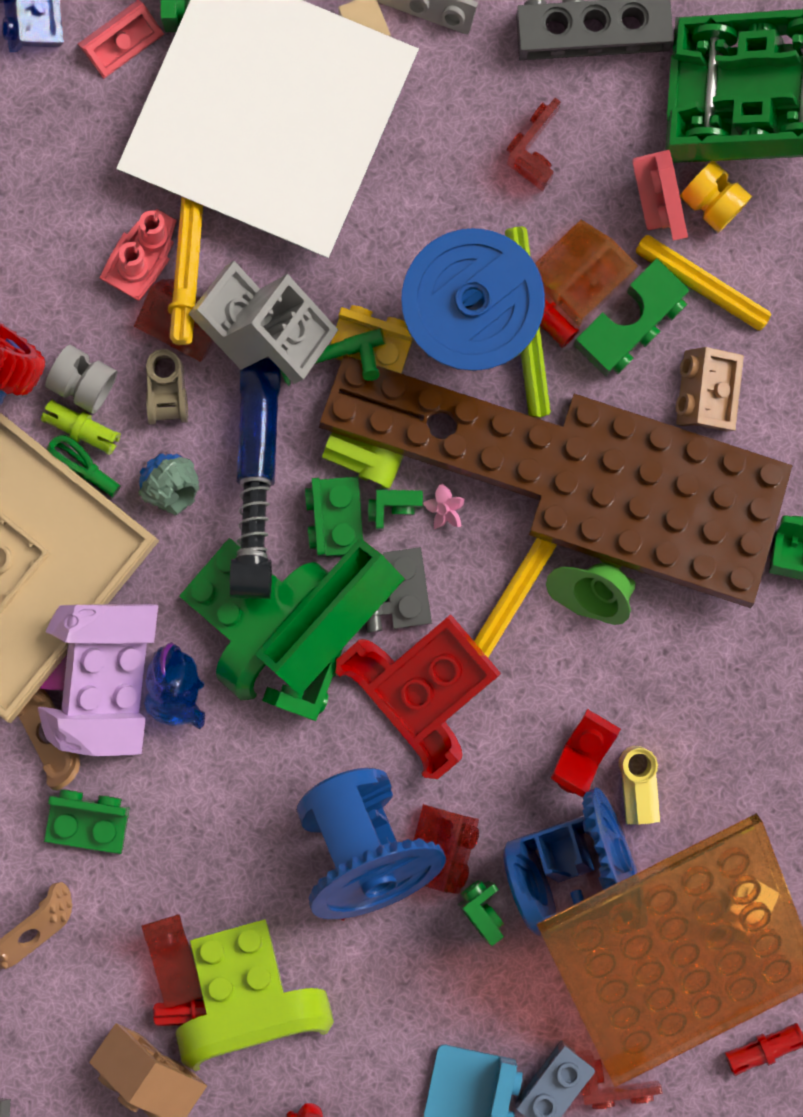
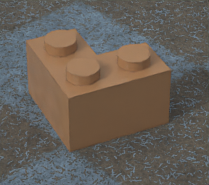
M115 1023L89 1062L100 1073L98 1080L107 1088L120 1094L117 1100L122 1105L134 1112L141 1108L150 1117H187L207 1087L189 1067L162 1055L144 1036L118 1023Z

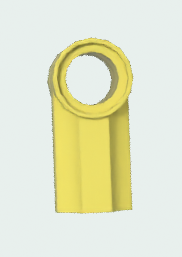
M641 746L628 747L619 757L626 824L640 825L660 822L656 778L657 759L651 751ZM636 754H644L648 762L646 770L638 775L632 774L628 767L629 760Z

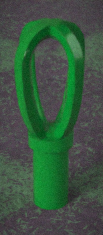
M60 435L53 438L48 444L47 450L54 457L68 465L72 471L86 482H91L112 498L117 494L121 485L99 470V467L93 464L88 453L71 437ZM61 442L67 443V444H68L69 446H71L76 452H74L72 449H70L69 447H67L65 444H63V443H61ZM54 448L63 449L83 465L84 468L72 462Z

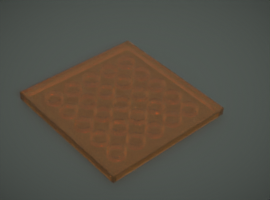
M757 813L536 924L614 1087L803 992V927L763 821Z

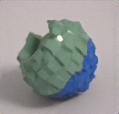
M159 454L156 458L150 459L147 462L146 468L141 469V476L139 478L140 490L138 492L144 502L158 506L159 509L166 510L167 513L175 516L195 502L194 498L199 490V478L190 459L183 458L179 454Z

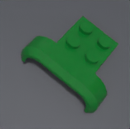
M228 538L179 597L231 641L218 661L216 677L219 682L243 701L256 698L257 693L254 691V683L259 673L266 666L255 653L329 572L316 562L306 563L289 574L283 582L272 574L270 599L230 598L231 560L237 557V551L241 547Z

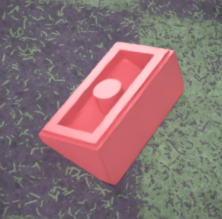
M137 0L79 42L78 46L104 79L162 37L164 33L144 3Z

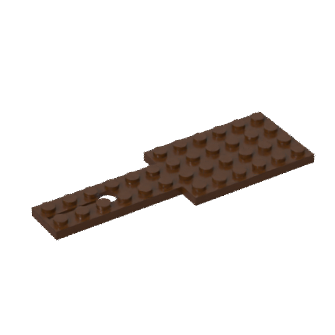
M347 355L343 356L322 414L319 428L539 500L529 531L530 536L748 608L754 605L793 465L575 393L571 399L562 427L377 366L380 376L375 380L367 381L362 376L361 360ZM445 413L451 416L457 426L456 432L449 435L446 439H439L431 435L427 421L432 415Z

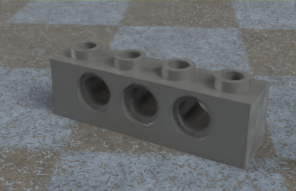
M528 0L524 2V5H518L516 25L519 61L670 51L673 43L671 0H562V3L548 4L545 0ZM634 17L640 22L641 27L629 29L624 26L622 19ZM589 19H596L601 22L603 29L598 32L590 31L585 27L584 22ZM557 21L562 23L566 30L561 34H553L547 29L546 25L549 22Z

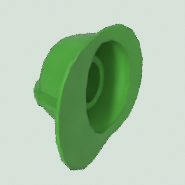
M594 564L586 570L575 567H560L554 569L547 576L546 587L551 598L577 615L597 619L612 625L623 624L630 617L631 608L629 600L635 590V581L626 577L619 568L612 564Z

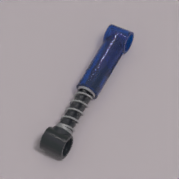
M264 358L240 370L241 404L236 482L244 488V491L239 495L241 500H243V506L239 508L242 521L238 524L241 530V537L237 540L241 548L237 551V557L231 560L230 598H271L272 561L267 558L266 551L268 549L264 547L265 537L269 535L265 532V522L269 520L266 517V507L270 505L266 502L267 492L271 490L269 487L275 484L278 396H280L281 371L270 358Z

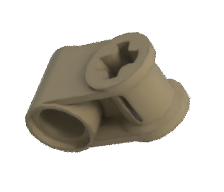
M168 349L156 350L150 354L146 364L149 425H154L157 420L180 419L182 423H187L188 399L183 363L174 352ZM162 359H171L175 363V371L167 378H160L156 375V365ZM172 405H176V406H174V407H160V406H172Z

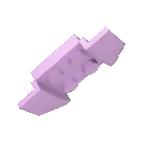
M157 604L60 605L46 629V633L68 643L62 710L38 707L45 737L61 751L89 756L142 754L146 717L139 713L146 646L147 643H154Z

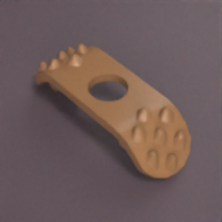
M39 688L17 716H19L44 765L43 769L46 772L47 785L52 790H60L67 786L79 772L80 757L76 753L61 751L51 743H46L40 738L39 726L41 720L38 707L56 708L47 692Z
M63 882L52 884L47 897L39 903L40 908L0 939V969H7L20 962L67 923L73 904L70 890ZM27 930H38L37 935L31 941L25 943L18 942L19 937Z

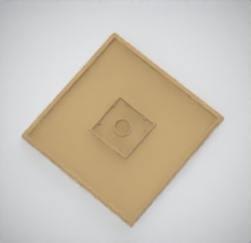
M0 413V716L5 721L12 723L67 655L68 643L46 633V629L60 605L108 604L159 540Z

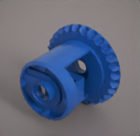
M460 229L434 239L414 258L403 282L402 312L409 333L416 344L429 357L437 360L442 365H447L457 370H470L473 372L485 369L490 370L506 364L518 356L536 335L545 307L544 286L536 264L529 254L515 241L500 233L486 229Z
M357 768L336 774L312 787L303 795L297 805L296 812L302 827L309 832L322 833L336 867L334 870L328 871L326 877L319 879L318 884L313 886L309 895L311 911L319 918H350L396 903L427 885L441 872L446 863V856L439 844L435 845L433 841L425 843L424 840L418 838L414 841L406 839L403 842H397L383 809L393 797L389 777L382 770L376 768Z
M599 788L591 789L585 793L582 802L584 808L583 816L508 841L504 847V866L512 896L526 926L538 936L616 910L621 915L622 920L629 926L638 927L646 923L645 901L635 863L618 818L608 799ZM584 833H586L594 840V848L598 853L599 863L602 866L599 868L601 877H598L606 896L585 903L581 889L572 891L570 895L574 907L557 913L553 894L546 876L559 883L595 871L584 837ZM537 849H538V851H539V855H540L541 861H540V859H539V857H538V855H537V853H536V851H535V850H537Z

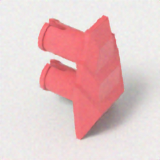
M158 209L144 212L129 233H123L99 278L140 301L170 261V258L167 256L174 244V241L171 239L177 220Z

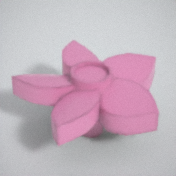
M444 484L438 486L435 498L423 504L428 511L436 513L434 529L444 526L447 521L452 526L461 527L460 517L455 510L463 506L465 499L457 496L452 497L450 489Z

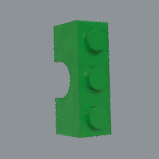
M656 258L630 284L626 291L639 305V320L627 326L618 325L602 312L576 338L573 345L605 377L612 370L619 374L634 359L629 353L639 343L644 347L650 344L661 332L656 326L666 316L672 321L688 305L683 299L690 290Z

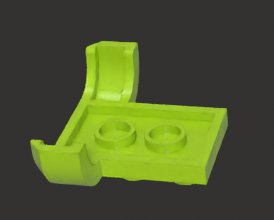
M266 919L190 940L207 1015L184 1023L175 1032L183 1065L198 1071L200 1070L199 1065L220 1055L298 1033L315 1031L325 1035L329 1032L334 1019L325 990L306 988L284 992Z

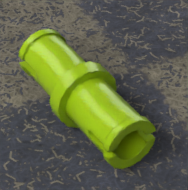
M53 399L45 407L50 412L48 414L43 412L41 416L42 422L70 434V437L77 443L82 440L108 455H111L117 446L111 442H119L121 433L93 421L91 415L85 412L79 414Z

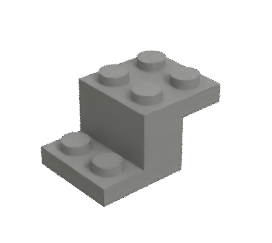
M235 261L223 268L189 313L193 320L240 370L269 356L294 384L304 380L338 331L336 326L288 274L259 288Z

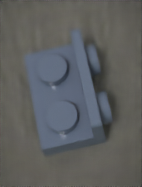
M561 1040L514 1102L516 1109L525 1117H562L595 1073L594 1068L579 1057L573 1048Z

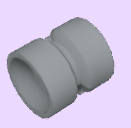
M69 344L62 350L48 374L45 387L63 398L73 396L74 404L95 414L111 391L118 372L99 360L90 363L88 354Z

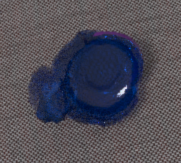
M170 642L154 652L153 658L148 665L145 680L148 691L144 701L145 709L149 715L162 724L169 726L192 724L197 729H201L205 724V712L199 709L196 702L199 689H202L205 684L198 676L197 665L193 657L182 652L179 646Z

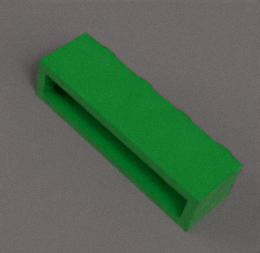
M360 538L255 655L295 692L301 695L405 578L381 553Z

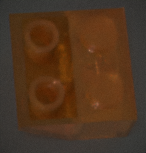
M582 219L535 263L542 278L544 292L579 327L634 275L638 267L612 238Z

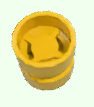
M711 161L680 194V198L693 211L702 210L704 212L703 220L719 233L745 207L753 196L738 182L730 184L728 182L729 174L717 162Z

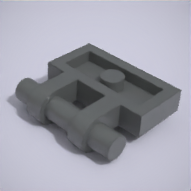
M421 547L383 552V556L405 580L389 596L390 602L383 603L366 622L367 633L382 631L380 616L392 614L394 629L432 624Z

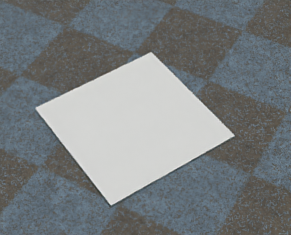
M190 0L116 169L329 258L419 48L303 0Z

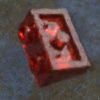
M161 279L151 286L134 327L202 362L206 358L213 340L194 321L192 342L189 345L173 344L170 339L172 314L168 312V305L172 303L174 279ZM196 296L197 303L200 300V298Z
M423 804L414 840L420 838L425 843L433 841L435 845H440L446 856V863L441 872L426 884L425 887L446 893H460L461 888L468 880L469 867L467 864L471 850L476 846L479 838L478 818Z

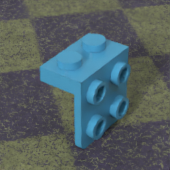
M442 1044L438 1047L424 1117H514L515 1112L509 1111L511 1095H519L523 1072L517 1071L515 1059Z

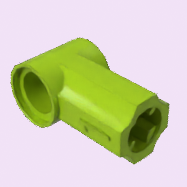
M333 432L327 441L322 455V459L358 473V477L361 479L377 482L382 485V488L388 490L392 486L404 457L387 449Z

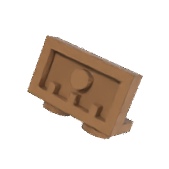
M709 347L690 349L684 352V358L680 365V393L676 401L677 425H696L726 432L736 431L744 355Z

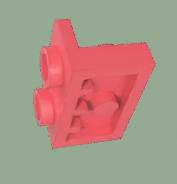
M670 150L634 158L632 162L646 228L654 230L670 227L673 241L688 238Z

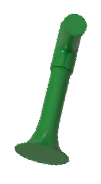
M374 329L328 345L315 364L359 352L363 368V379L367 381L377 379L380 373L377 368L373 348L386 344L382 329ZM280 369L286 384L290 386L291 380Z

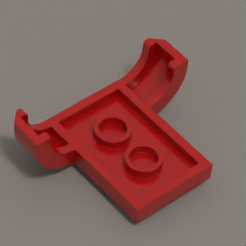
M451 614L395 662L379 646L366 639L358 640L336 659V674L339 677L345 675L352 678L364 689L416 751L423 764L421 774L424 778L439 779L462 759L461 746L445 721L501 675L500 671Z

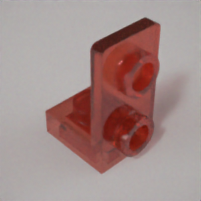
M556 97L548 106L543 102L530 118V122L533 123L532 127L525 135L519 132L506 150L510 153L507 165L542 192L552 181L554 171L550 169L552 165L543 155L538 152L531 154L528 152V149L559 111L561 101Z
M180 914L142 925V931L149 948L165 1007L172 1008L201 999L203 997Z
M591 1050L576 1052L579 1057L590 1064L595 1070L593 1076L581 1090L584 1105L591 1104L592 1109L611 1108L615 1106L616 1100L630 1099L632 1104L648 1103L654 1101V1095L663 1093L662 1086L658 1080L598 1089V1084L604 1083L601 1059L594 1060Z

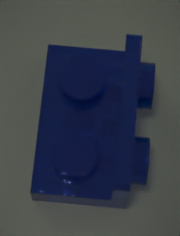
M0 0V3H4L5 9L2 35L4 40H8L9 52H18L23 46L60 47L64 43L60 0Z

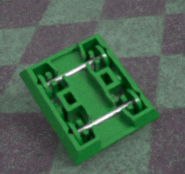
M803 8L675 17L665 151L670 150L673 163L803 157ZM787 35L791 38L792 44H785L782 36ZM738 42V47H731Z

